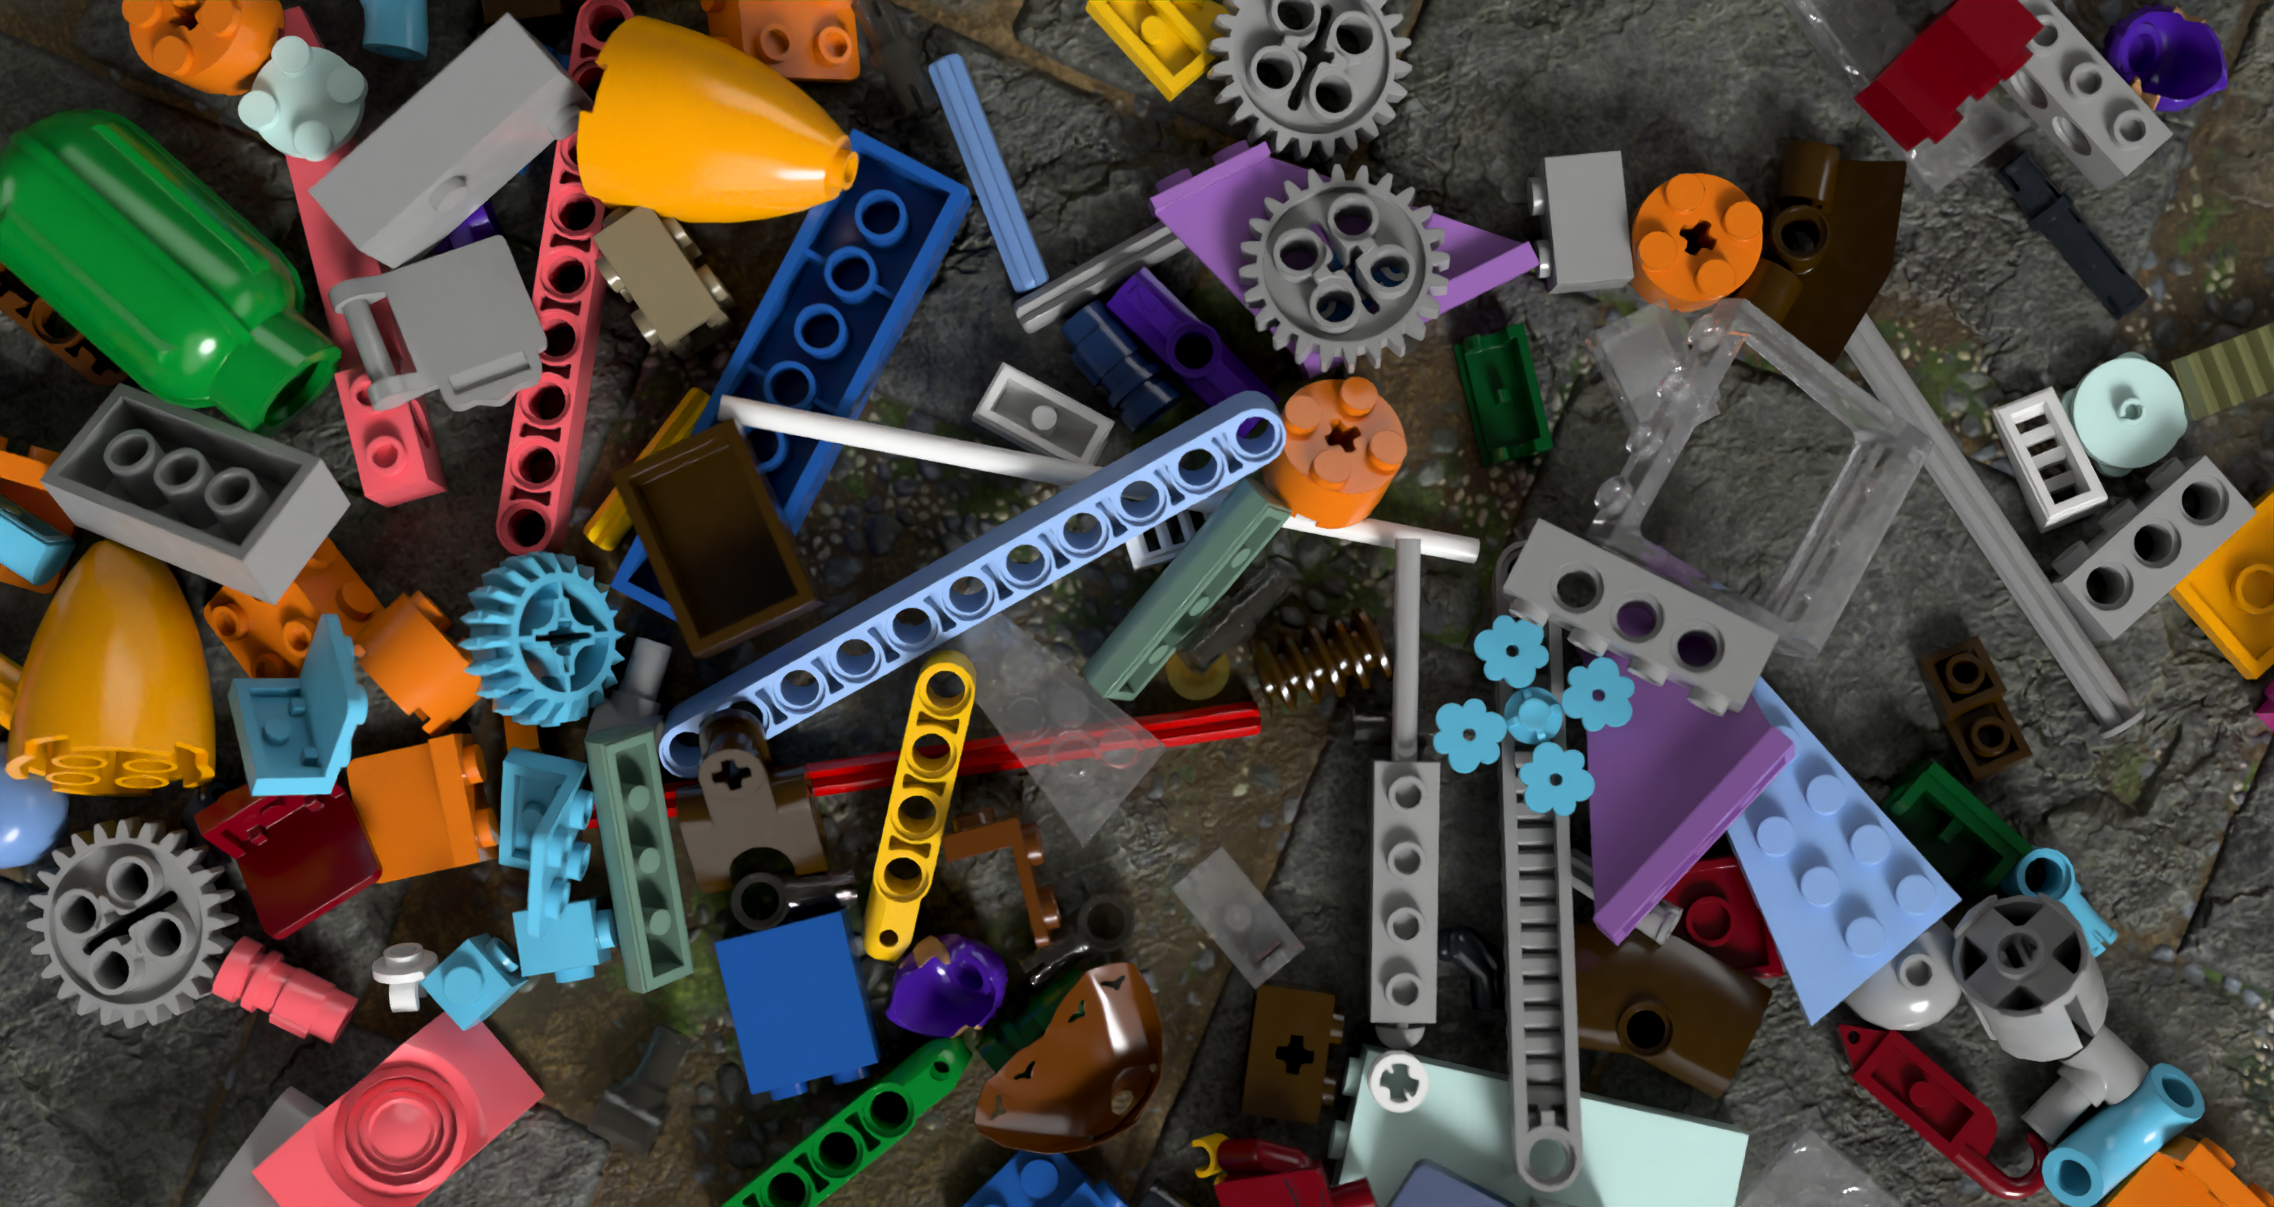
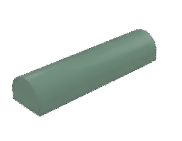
M1249 475L1244 476L1082 667L1081 671L1087 682L1102 698L1134 701L1288 520L1293 510L1261 482Z
M626 725L589 734L584 738L626 984L630 991L644 994L694 973L653 726Z

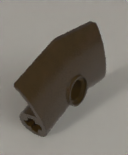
M1792 141L1782 146L1770 232L1762 243L1758 263L1749 278L1731 293L1723 306V310L1736 323L1762 338L1817 364L1831 367L1838 359L1891 271L1907 163L1904 160L1839 159V150L1829 144L1816 141ZM1790 230L1802 231L1811 238L1813 249L1803 253L1791 251L1784 245L1781 235Z
M1573 922L1578 1048L1631 1054L1712 1099H1717L1729 1085L1746 1054L1769 1004L1772 990L1677 936L1670 935L1668 939L1666 938L1665 943L1660 945L1654 939L1642 933L1641 930L1633 929L1617 946L1597 928L1596 924ZM1639 1011H1653L1657 1017L1658 1024L1655 1034L1645 1042L1630 1041L1627 1035L1629 1019Z

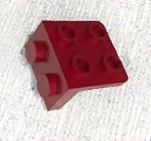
M340 774L337 776L331 794L251 796L249 785L246 783L238 789L226 792L214 804L194 815L201 836L236 859L265 933L277 940L286 938L377 882L383 872L381 862L362 818L352 801L346 781Z

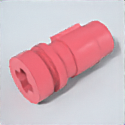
M247 936L241 937L223 962L213 983L212 993L231 1003L240 999L241 1008L249 1012H253L258 1008L270 1014V1023L304 1040L311 1034L331 1045L335 1044L348 1025L357 1007L358 998L338 989L335 984L301 967L295 968L283 962L284 954L276 950H271L267 954L265 953L266 947L264 944Z

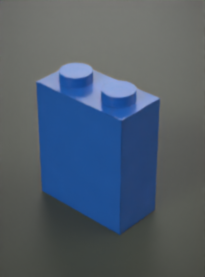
M847 907L724 937L714 943L751 1095L769 1091L770 1098L774 1101L809 1091L808 1080L831 1075L833 1084L838 1085L871 1075L869 1065L878 1063L883 1056V1051Z

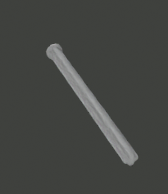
M1865 313L1844 349L2102 726L2098 731L2101 739L2112 737L2131 727L2142 719L2147 711L2143 706H2134L1868 314Z

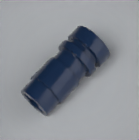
M1100 300L1094 301L1081 309L1060 330L1075 349L1070 355L1094 387L1103 385L1110 394L1107 402L1114 411L1119 409L1123 411L1120 419L1133 435L1146 430L1156 423L1182 399V394L1170 379H1161L1164 372L1158 363L1150 364L1146 360L1135 340L1117 318L1114 319Z

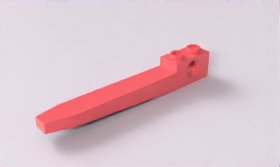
M300 6L283 10L285 31L279 29L277 41L286 36H297L303 39L310 47L325 49L309 15ZM353 135L343 147L331 153L322 161L313 162L286 154L285 156L332 342L341 349L340 372L334 373L364 495L366 498L389 508L449 490L424 394L389 410L375 411L367 395V389L372 384L344 314L334 312L328 296V291L340 282L348 279L381 275L391 271L390 267L359 251L308 192L357 148ZM387 297L369 305L396 374L417 372Z

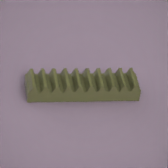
M2274 322L2160 365L2161 369L2173 379L2181 393L2187 422L2215 414L2218 411L2274 391Z

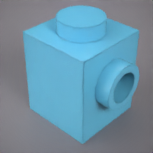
M602 896L568 901L562 919H552L542 938L527 935L528 908L512 913L522 977L555 972L556 983L594 977L593 965H599L612 959L610 948L617 947L618 944L615 915L612 909L604 910Z
M484 933L467 939L423 979L420 984L461 1030L465 1031L488 1018L529 979L526 976L522 977L521 970L518 968L520 960L512 949L497 937L491 938L488 933Z

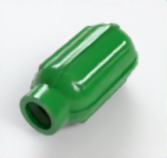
M76 109L60 111L39 119L22 130L17 129L8 137L9 141L0 150V262L143 389L166 403L190 409L216 406L240 428L266 438L274 436L292 424L323 393L339 367L341 349L305 318L307 297L297 270L274 244L141 127L119 114L100 109Z

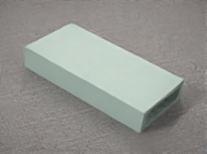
M1362 1043L1359 1058L1348 1057L1343 1075L1341 1095L1350 1096L1346 1120H1335L1331 1131L1328 1158L1335 1159L1337 1162L1332 1185L1330 1186L1333 1188L1367 1176L1378 1207L1387 1206L1413 1165L1421 1159H1430L1511 1201L1517 1207H1529L1532 1196L1577 1207H1734L1749 1138V1134L1736 1125L1580 1091L1583 1154L1581 1171L1575 1181L1564 1190L1545 1192L1532 1189L1523 1183L1514 1170L1511 1149V1121L1508 1109L1510 1103L1508 1091L1509 1075L1413 1054L1424 1066L1429 1077L1428 1092L1425 1099L1415 1109L1407 1112H1392L1383 1108L1374 1099L1368 1087V1071L1372 1062L1380 1054L1392 1049ZM1393 1064L1391 1066L1394 1072L1391 1074L1386 1069L1382 1073L1380 1082L1388 1086L1391 1098L1404 1097L1402 1089L1405 1088L1410 1093L1416 1081L1406 1073L1405 1064ZM1540 1139L1530 1149L1528 1158L1530 1167L1537 1175L1543 1178H1550L1561 1172L1565 1164V1154L1559 1143L1553 1139Z

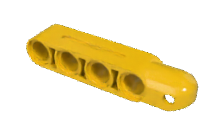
M940 650L932 653L923 662L919 671L862 922L861 937L863 947L866 953L874 959L894 963L906 951L912 941L921 899L927 894L932 883L941 844L940 837L943 835L976 689V670L973 663L965 654L956 650ZM951 671L963 680L965 688L957 696L951 698L941 697L931 689L928 680L937 672ZM928 733L937 734L948 742L950 751L938 759H929L917 751L915 741L920 736ZM911 796H923L934 804L936 812L923 820L913 819L903 811L901 803ZM907 857L914 860L920 866L922 872L913 879L901 880L889 871L887 864L893 859Z

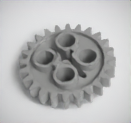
M1223 0L1222 4L1231 15L1218 14L1212 21L1211 27L1225 37L1212 39L1206 46L1207 53L1222 58V62L1216 64L1208 71L1207 78L1226 82V87L1214 99L1215 103L1225 104L1234 101L1238 109L1233 113L1228 124L1234 126L1248 120L1253 125L1247 138V142L1250 145L1264 134L1271 137L1269 149L1271 151L1270 156L1272 157L1279 154L1287 144L1292 145L1295 163H1301L1307 158L1311 147H1314L1321 163L1327 162L1333 157L1335 144L1345 156H1348L1358 149L1356 136L1369 143L1379 135L1374 121L1386 125L1394 119L1396 114L1387 102L1398 103L1407 94V90L1393 81V79L1405 77L1412 71V65L1396 59L1397 54L1411 45V40L1404 37H1393L1391 32L1402 21L1403 15L1391 14L1384 16L1381 8L1387 0ZM1278 6H1290L1297 10L1302 18V30H1292L1283 25L1278 16ZM1321 8H1327L1330 11V17L1326 29L1321 34L1312 54V62L1317 66L1302 82L1297 110H1291L1288 107V100L1306 63V55L1301 51L1315 38L1320 21ZM1338 29L1349 30L1357 37L1360 44L1359 54L1348 53L1340 47L1336 37ZM1266 63L1277 68L1281 74L1282 88L1272 89L1262 84L1257 75V64ZM1316 87L1329 88L1337 95L1340 103L1338 113L1327 112L1321 108L1315 95Z
M1335 164L1331 182L1323 183L1314 169L1308 170L1307 189L1301 191L1294 183L1287 180L1284 182V195L1286 199L1284 204L1270 197L1264 199V212L1270 221L1258 218L1250 219L1249 232L1258 241L1241 243V257L1253 264L1239 268L1241 284L1255 287L1244 294V305L1246 309L1264 307L1255 317V326L1258 332L1274 326L1277 327L1273 336V348L1275 350L1285 347L1291 341L1296 343L1295 363L1301 364L1313 351L1320 354V368L1322 372H1327L1335 356L1343 357L1345 368L1348 374L1354 373L1357 356L1365 354L1372 366L1377 369L1381 366L1382 348L1387 346L1400 358L1405 355L1404 333L1415 339L1423 340L1426 327L1419 316L1428 319L1438 318L1441 305L1431 296L1446 295L1449 280L1435 273L1449 269L1450 254L1433 250L1444 243L1445 231L1443 228L1425 229L1432 220L1433 208L1429 205L1412 211L1411 207L1415 198V189L1412 186L1403 190L1397 196L1391 193L1392 174L1387 173L1375 186L1368 183L1367 166L1362 165L1354 181L1345 180L1340 164ZM1348 216H1357L1364 219L1370 228L1360 235L1349 236L1342 233L1336 227V224ZM1312 224L1321 226L1337 259L1345 268L1356 264V286L1373 305L1379 308L1376 314L1369 313L1364 307L1358 290L1344 270L1341 269L1333 273L1332 251L1314 231L1309 229ZM1293 251H1306L1315 257L1316 262L1308 269L1293 270L1288 268L1282 260ZM1383 267H1394L1405 274L1406 280L1395 287H1385L1378 284L1373 279L1372 274ZM1340 301L1349 306L1353 313L1341 322H1330L1323 319L1319 315L1318 310L1325 303Z
M140 817L119 820L118 825L114 820L94 824V832L87 830L71 835L73 847L67 846L55 849L52 852V856L59 867H52L38 872L37 876L50 889L49 891L30 895L29 897L31 903L44 909L43 917L27 922V928L44 932L45 937L44 941L31 948V953L35 955H50L52 962L44 969L41 976L45 979L61 975L65 980L57 994L60 1000L76 994L81 995L77 1014L82 1016L100 1008V1021L102 1025L117 1022L122 1017L126 1028L142 1025L147 1022V1019L152 1025H156L171 1019L172 1013L179 1015L195 1008L193 998L197 1000L212 993V985L207 978L216 977L223 964L216 957V954L230 951L236 944L230 938L222 935V928L239 922V917L230 913H224L221 909V904L235 895L234 890H216L213 882L225 871L223 865L205 869L201 864L207 855L209 847L205 844L189 850L185 849L189 831L181 829L170 832L165 836L166 827L164 820L150 821L142 825ZM139 865L146 871L148 876L147 891L143 890L137 880ZM173 891L177 893L178 899L175 903L133 924L128 929V934L109 939L103 945L101 944L93 953L89 950V943L106 932L115 930L130 922L137 916V911L157 905ZM87 899H90L95 906V923L87 915ZM171 921L179 927L181 933L180 946H177L171 940L169 934V924ZM119 953L127 960L129 966L128 978L120 972L118 967Z

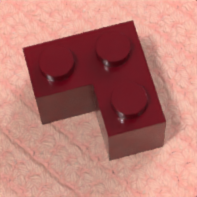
M1952 0L1916 33L1853 100L1906 152L1926 138L1936 145L1963 120L1964 116L1957 108L1969 96L1978 102L2000 81L2004 83L2033 56V53L2026 45L2042 30L2044 25L2018 0Z

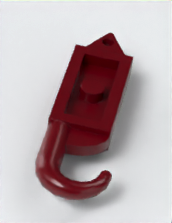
M1844 1023L1835 1024L1850 1066L1846 1075L1942 1156L1961 1169L1985 1191L2000 1199L2021 1200L2034 1195L2045 1185L2042 1165L2049 1150L2046 1143L2036 1132L2031 1131L2026 1134V1141L2033 1149V1166L2022 1177L2008 1176L1986 1158V1155L1993 1146L1997 1133L1996 1118L1992 1110L1896 1030H1878ZM1854 1031L1856 1038L1854 1041L1849 1042L1848 1034Z

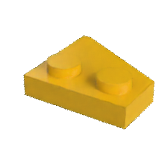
M1088 0L1085 8L1087 13L1169 102L1221 59L1206 52V46L1212 39L1225 37L1211 27V23L1218 14L1231 15L1223 5L1211 0Z

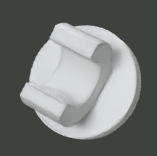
M409 942L390 946L384 950V956L378 958L372 964L373 978L380 983L390 984L389 999L392 1013L419 1011V998H424L428 995V992L420 982L439 966L438 957L432 951L423 950V946L418 943Z

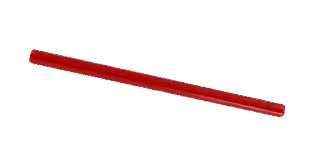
M1248 701L964 741L956 777L1257 735L1261 732L1262 728L1260 710L1256 702ZM949 744L920 747L917 748V751L929 759H938L950 751ZM901 750L806 763L816 796L893 786ZM699 779L663 783L668 818L678 816L676 789L700 784ZM595 801L586 829L599 827Z

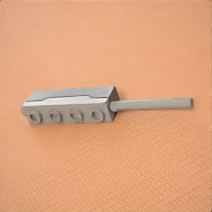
M1395 538L1392 757L1368 756L1364 1011L1370 1022H1377L1375 1023V1029L1379 1039L1386 1046L1396 1050L1409 1049L1421 1040L1425 1031V1025L1422 1023H1436L1440 762L1432 757H1417L1421 539Z

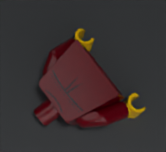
M1214 1133L1191 1142V1147L1202 1146L1208 1151L1210 1156V1164L1195 1169V1174L1198 1177L1205 1178L1222 1171L1227 1172L1218 1175L1214 1183L1221 1207H1378L1367 1176L1331 1188L1322 1161L1310 1160L1301 1149L1259 1138L1229 1139L1221 1133Z

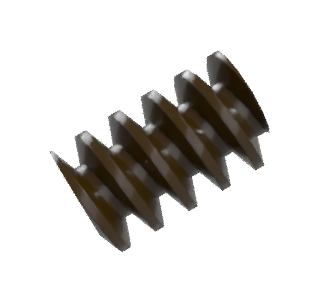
M1360 607L1351 610L1349 630L1336 615H1333L1326 620L1325 637H1322L1312 623L1302 625L1301 645L1297 644L1287 630L1278 633L1277 652L1275 653L1263 638L1256 639L1253 643V665L1271 718H1273V705L1276 698H1280L1290 713L1297 711L1298 691L1301 690L1305 691L1315 705L1322 703V686L1327 682L1339 697L1346 696L1347 676L1353 675L1364 690L1368 689L1371 685V669L1375 667L1380 670L1388 682L1393 681L1391 661L1376 621L1372 622Z

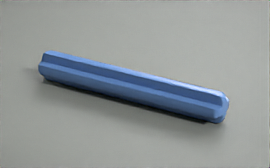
M958 53L940 57L929 65L928 71L1014 291L1018 294L1035 291L1049 282V275L965 61Z

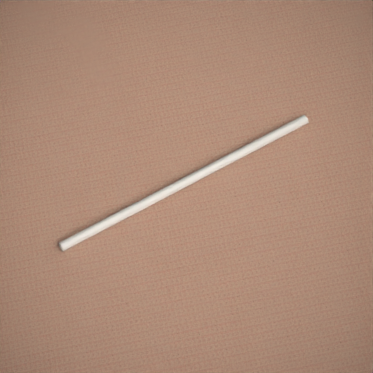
M722 395L718 413V421H726L733 417L745 426L1070 487L1104 468L728 395ZM1135 481L1127 485L1121 495L1124 498L1143 501L1152 495L1155 487L1146 481ZM1219 490L1186 509L1212 514L1230 491ZM1297 513L1295 518L1290 516L1282 525V528L1395 549V538L1421 539V554L1472 564L1476 562L1480 548V541L1476 538L1371 518H1365L1361 522L1346 528L1325 529L1316 527L1317 521Z

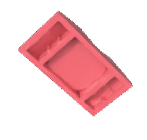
M444 1011L399 1046L349 1091L313 1117L251 1173L280 1207H415L543 1098L545 1093L482 1021L478 1025L462 1031Z

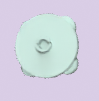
M297 36L283 37L275 43L271 53L272 59L258 73L251 92L244 95L240 100L238 114L243 123L252 130L258 131L278 151L292 157L304 158L313 162L322 161L331 153L343 147L356 133L364 114L368 83L366 78L356 68L349 66L346 61L335 53L319 47H310L303 39Z
M2137 352L2121 354L2113 360L2093 368L2081 379L2076 388L2066 391L2059 399L2085 453L2094 460L2097 471L2108 478L2124 476L2132 469L2147 466L2160 460L2174 447L2177 440L2187 429L2184 403L2177 385L2163 369L2148 362L2142 354Z

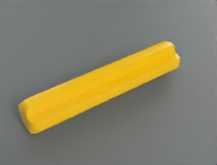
M691 388L635 462L688 438L711 396L700 388ZM616 486L583 529L584 535L591 542L606 551L614 550L633 525Z

